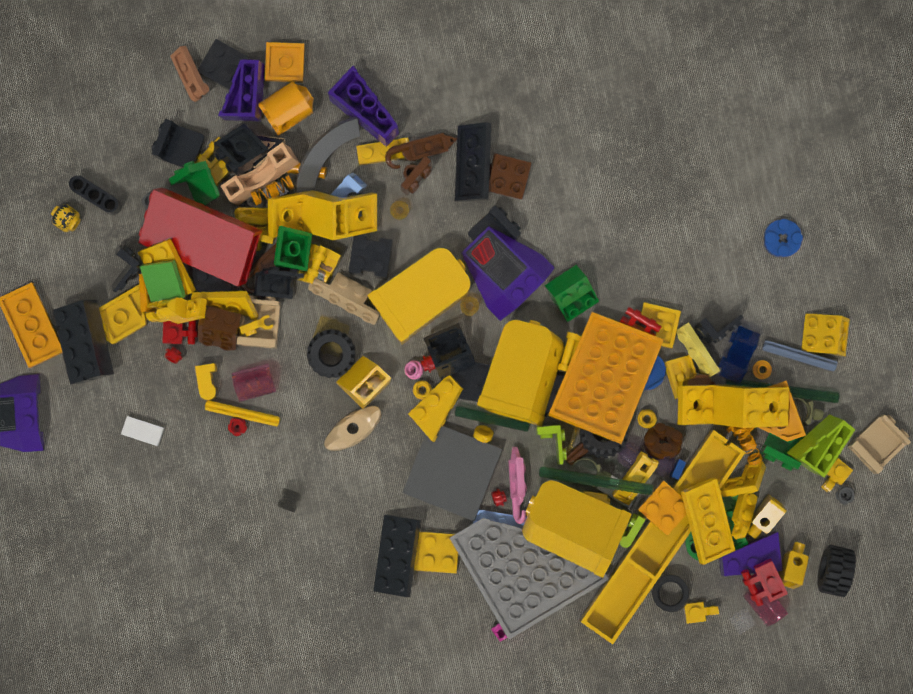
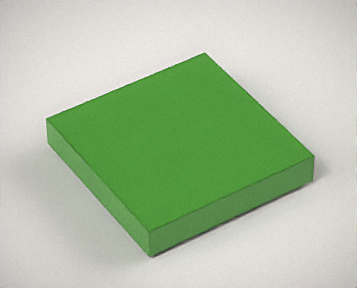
M175 260L140 266L151 302L186 297Z

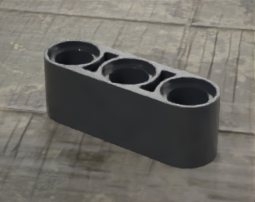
M77 175L70 179V189L80 197L110 215H116L121 211L120 201L82 176ZM78 181H83V187L79 190H76V183ZM99 191V197L96 200H92V193ZM110 201H115V208L112 210H108V203Z

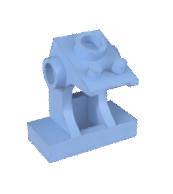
M353 172L344 178L343 182L331 195L345 198L351 192L359 193L363 191L368 185Z

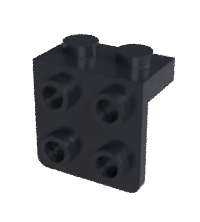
M165 118L159 127V135L152 145L151 154L159 160L182 168L188 162L194 161L196 163L205 136L178 126L172 120Z
M494 205L489 210V213L468 232V236L474 241L490 226L506 236L517 240L521 235L519 231L521 228L515 221L510 222L506 217L508 214L502 207L497 208Z
M118 245L114 250L117 256L128 263L111 285L115 293L118 290L122 291L128 283L127 278L130 274L134 276L140 268L138 266L140 262L134 256V251L126 245L123 247Z
M280 267L263 268L261 272L255 273L254 296L293 299L294 280L304 278V274L299 273L297 269H287L286 271L281 270Z
M742 314L718 332L707 318H704L694 325L696 328L695 332L700 339L704 338L708 344L712 341L717 343L727 336L725 333L727 330L731 332L742 324L740 320L744 317Z

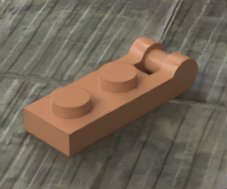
M180 46L170 57L190 99L197 102L202 98V95L209 92V87L203 82L187 47Z

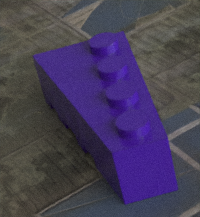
M354 65L328 91L329 99L334 105L350 118L356 117L358 124L386 147L399 134L397 123L379 102L377 96L359 75Z

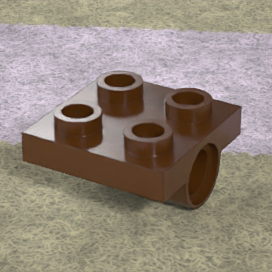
M494 153L492 163H490L489 192L522 200L532 163Z
M425 156L417 166L411 164L405 167L403 172L405 181L401 184V191L405 195L414 194L420 186V180L422 178L426 179L431 174L432 165L429 158ZM409 170H413L411 174L407 176V172Z

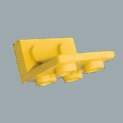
M805 314L801 350L846 357L850 319L839 315Z

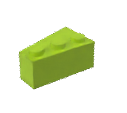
M829 414L790 449L787 454L801 462V465L810 472L825 478L856 429L846 421Z

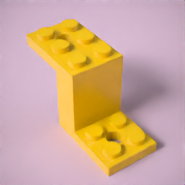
M311 190L268 198V237H277L279 226L312 233L313 235L330 240L377 231V194L371 192L341 198ZM287 211L288 216L284 220V213ZM362 211V216L358 218L359 212Z
M678 386V425L717 424L740 428L788 426L789 387ZM697 400L698 406L694 409V402ZM770 403L773 404V409L771 412L769 410Z

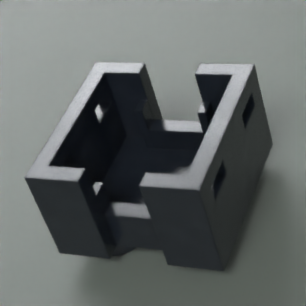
M365 235L354 236L349 274L362 276V271L373 272L375 278L387 280L393 244L392 239L380 238L379 241L367 240Z
M459 323L423 338L440 379L476 365Z

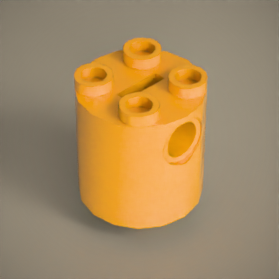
M292 81L258 103V106L279 136L313 114L314 99L306 87L295 84Z

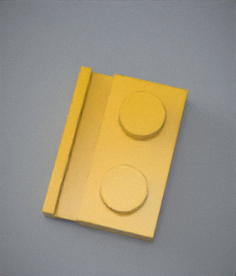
M689 355L664 362L675 399H678V386H682L685 379L697 374L693 360Z

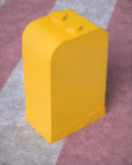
M437 248L367 296L401 345H403L412 336L464 299L470 290V279L465 272L466 267L460 259L456 260L452 253L445 248Z
M520 320L509 321L502 330L477 405L491 413L542 427L545 411L557 375V367L560 364L564 351L563 340L537 321L530 320L529 323Z
M546 481L541 485L537 496L532 495L526 509L527 518L523 525L522 533L527 541L603 578L612 562L632 514L557 481Z

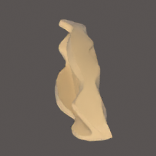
M368 406L342 418L327 435L324 442L325 448L330 451H340L355 446L364 440L381 419L380 408ZM350 423L358 425L357 433L350 434L347 427Z

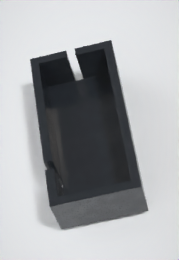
M81 300L54 309L56 326H60V330L57 331L70 385L87 383L98 378L113 375L114 370L97 300Z

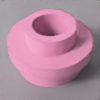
M412 360L406 364L405 374L408 378L416 380L422 376L423 366L419 361Z

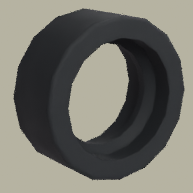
M671 574L659 578L652 589L654 602L659 608L667 612H677L683 609L688 603L690 596L689 587L685 581L679 576ZM667 582L677 583L682 589V598L674 605L665 604L660 598V588Z

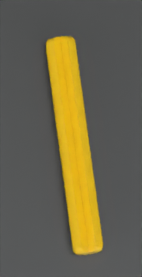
M207 400L205 403V410L276 427L280 422V417L210 400Z

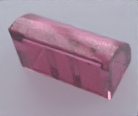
M269 363L231 373L233 386L239 402L276 392Z
M761 582L756 585L757 590L763 588ZM750 591L743 596L767 627L775 624L788 614L777 599L770 602L768 597L765 596L762 598L764 604L756 606L755 601H752L749 596Z

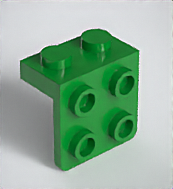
M194 161L188 162L183 165L184 168L174 171L175 175L169 178L171 186L187 182L194 201L205 206L219 197L218 187L214 182L206 161L199 163Z
M769 433L760 453L764 455L763 458L774 463L777 461L781 463V467L788 471H792V469L798 470L801 462L793 459L787 452L805 436L787 442Z

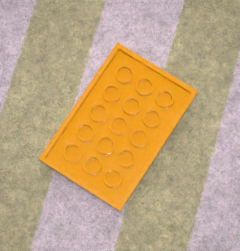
M591 312L550 409L549 416L622 444L664 339Z

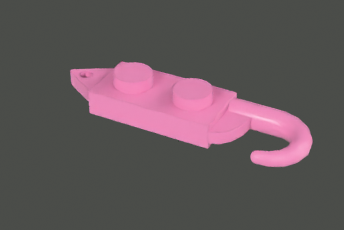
M512 447L511 460H508L510 496L514 520L517 524H523L526 518V511L522 510L521 514L520 505L527 491V485L524 481L526 467L523 463V458L520 457L518 447Z

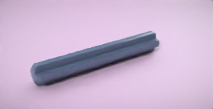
M765 340L762 350L829 371H835L837 367L836 360L769 340Z

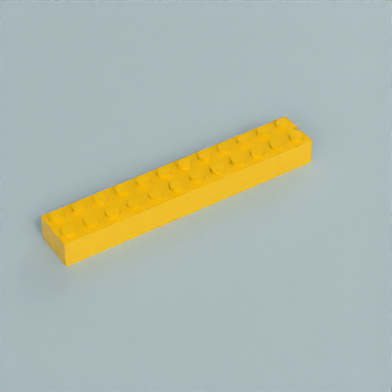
M711 430L682 471L679 480L674 482L672 488L682 496L681 491L710 478H717L719 488L721 489L746 452L732 442L724 445L728 440L715 430ZM687 514L668 536L651 521H647L609 576V580L604 583L579 621L611 644H614L690 534L691 529Z

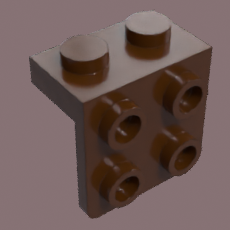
M206 305L205 318L200 319L198 323V341L205 346L213 345L225 351L236 350L237 331L242 314Z

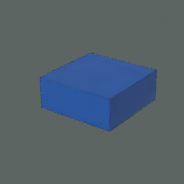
M677 459L669 477L679 480L686 462Z

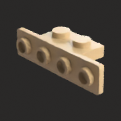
M339 272L330 285L317 278L314 279L313 284H309L308 290L312 291L315 295L327 299L330 303L338 305L348 313L362 318L367 323L376 324L380 313L365 305L368 299L367 295L372 291L369 288Z

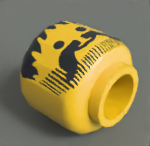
M63 204L60 207L56 206L51 212L53 216L52 224L63 232H73L81 222L79 212L68 204Z

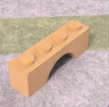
M282 142L267 153L265 161L260 166L246 174L235 175L221 185V188L228 200L239 206L251 197L250 192L255 190L258 193V188L262 190L267 184L272 183L300 162L292 149Z

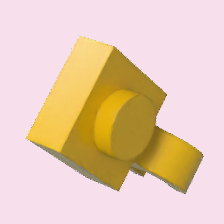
M265 315L259 320L239 327L240 335L245 334L248 337L257 333L256 329L258 328L264 330L273 328V324L269 326L264 324V320L270 316Z
M837 458L827 473L829 478L821 488L826 492H830L836 483L842 485L853 470Z
M703 601L687 603L684 607L687 624L706 621L705 615L719 614L717 605L704 607Z

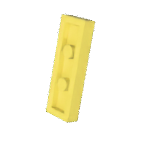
M688 322L677 329L678 339L685 345L689 356L698 365L700 373L709 377L718 373L720 369L690 323Z

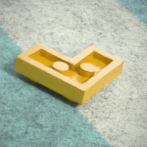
M643 302L641 314L649 319L653 318L657 324L662 326L655 335L664 339L662 347L672 349L681 311Z
M762 461L757 465L746 464L741 477L727 479L720 489L722 497H734L740 494H751L759 491L766 469L764 462Z

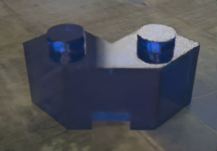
M738 326L736 332L732 331L728 340L730 345L726 355L721 357L718 367L721 368L719 376L741 384L748 371L750 359L758 346L759 333L742 326Z

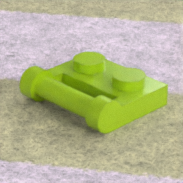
M633 513L628 522L629 529L624 531L620 541L622 547L628 548L634 541L646 520L642 513Z

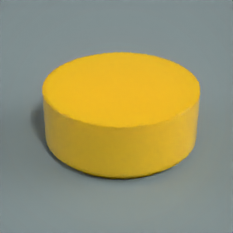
M479 425L475 428L473 436L476 440L487 443L492 440L494 433L490 427Z

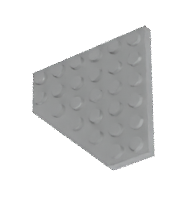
M482 518L449 538L508 640L609 580L606 574L603 578L599 577L593 572L527 541L523 536L522 528Z

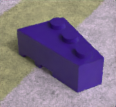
M240 60L232 79L229 93L226 94L223 108L218 114L223 120L261 121L262 110L258 103L263 101L265 65L260 60Z
M773 531L749 542L748 545L736 549L734 552L720 557L721 575H742L741 572L745 569H748L750 574H754L756 572L753 566L770 558L776 570L782 571L778 532Z

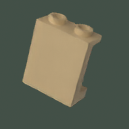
M249 295L258 313L257 320L265 315H269L270 317L264 320V324L266 326L273 324V328L269 330L258 328L256 329L257 333L248 337L245 334L240 335L239 333L237 345L277 349L281 303L276 301L274 297H265V300H257V296ZM242 315L239 327L254 320H250L249 316Z
M879 415L848 445V448L873 474H879L883 467L902 448L911 443L908 439L909 435L903 429L899 430L895 426L896 421L890 415Z

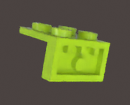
M560 425L536 427V435H540V439L553 438V434H555L557 464H563V460H567L566 448L562 449V441H565L564 429H561Z

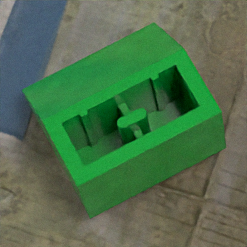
M577 265L544 285L567 322L599 302L587 276Z

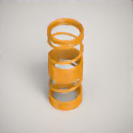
M289 175L286 176L287 182L284 178H281L283 190L275 181L266 185L268 198V191L272 198L280 195L276 185L282 193H285L282 179L290 190L294 189ZM258 188L259 197L255 190L250 192L256 205L262 203L259 190L268 200L260 188Z
M734 427L733 431L735 434H742L747 429L749 430L748 434H743L737 439L741 440L739 444L743 451L757 449V444L753 436L750 435L749 428ZM757 449L758 453L751 454L747 458L749 465H757L763 460L759 449ZM760 457L756 461L750 462L751 460Z

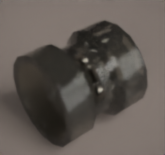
M284 488L282 491L283 497L279 500L277 506L295 513L297 509L296 502L300 500L302 494Z

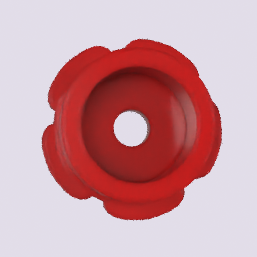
M174 347L166 349L167 352L164 357L168 361L177 364L179 360H182L180 356L182 353Z
M423 355L424 360L421 361L424 371L429 370V373H431L432 370L436 369L430 355L426 357Z
M236 417L232 418L228 425L229 432H232L234 436H240L242 433H245L247 430L245 420Z
M496 489V491L491 492L496 507L500 505L503 507V502L507 501L505 493Z

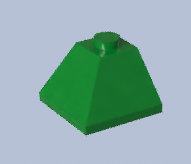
M279 226L274 265L283 270L297 269L299 272L307 271L312 233Z

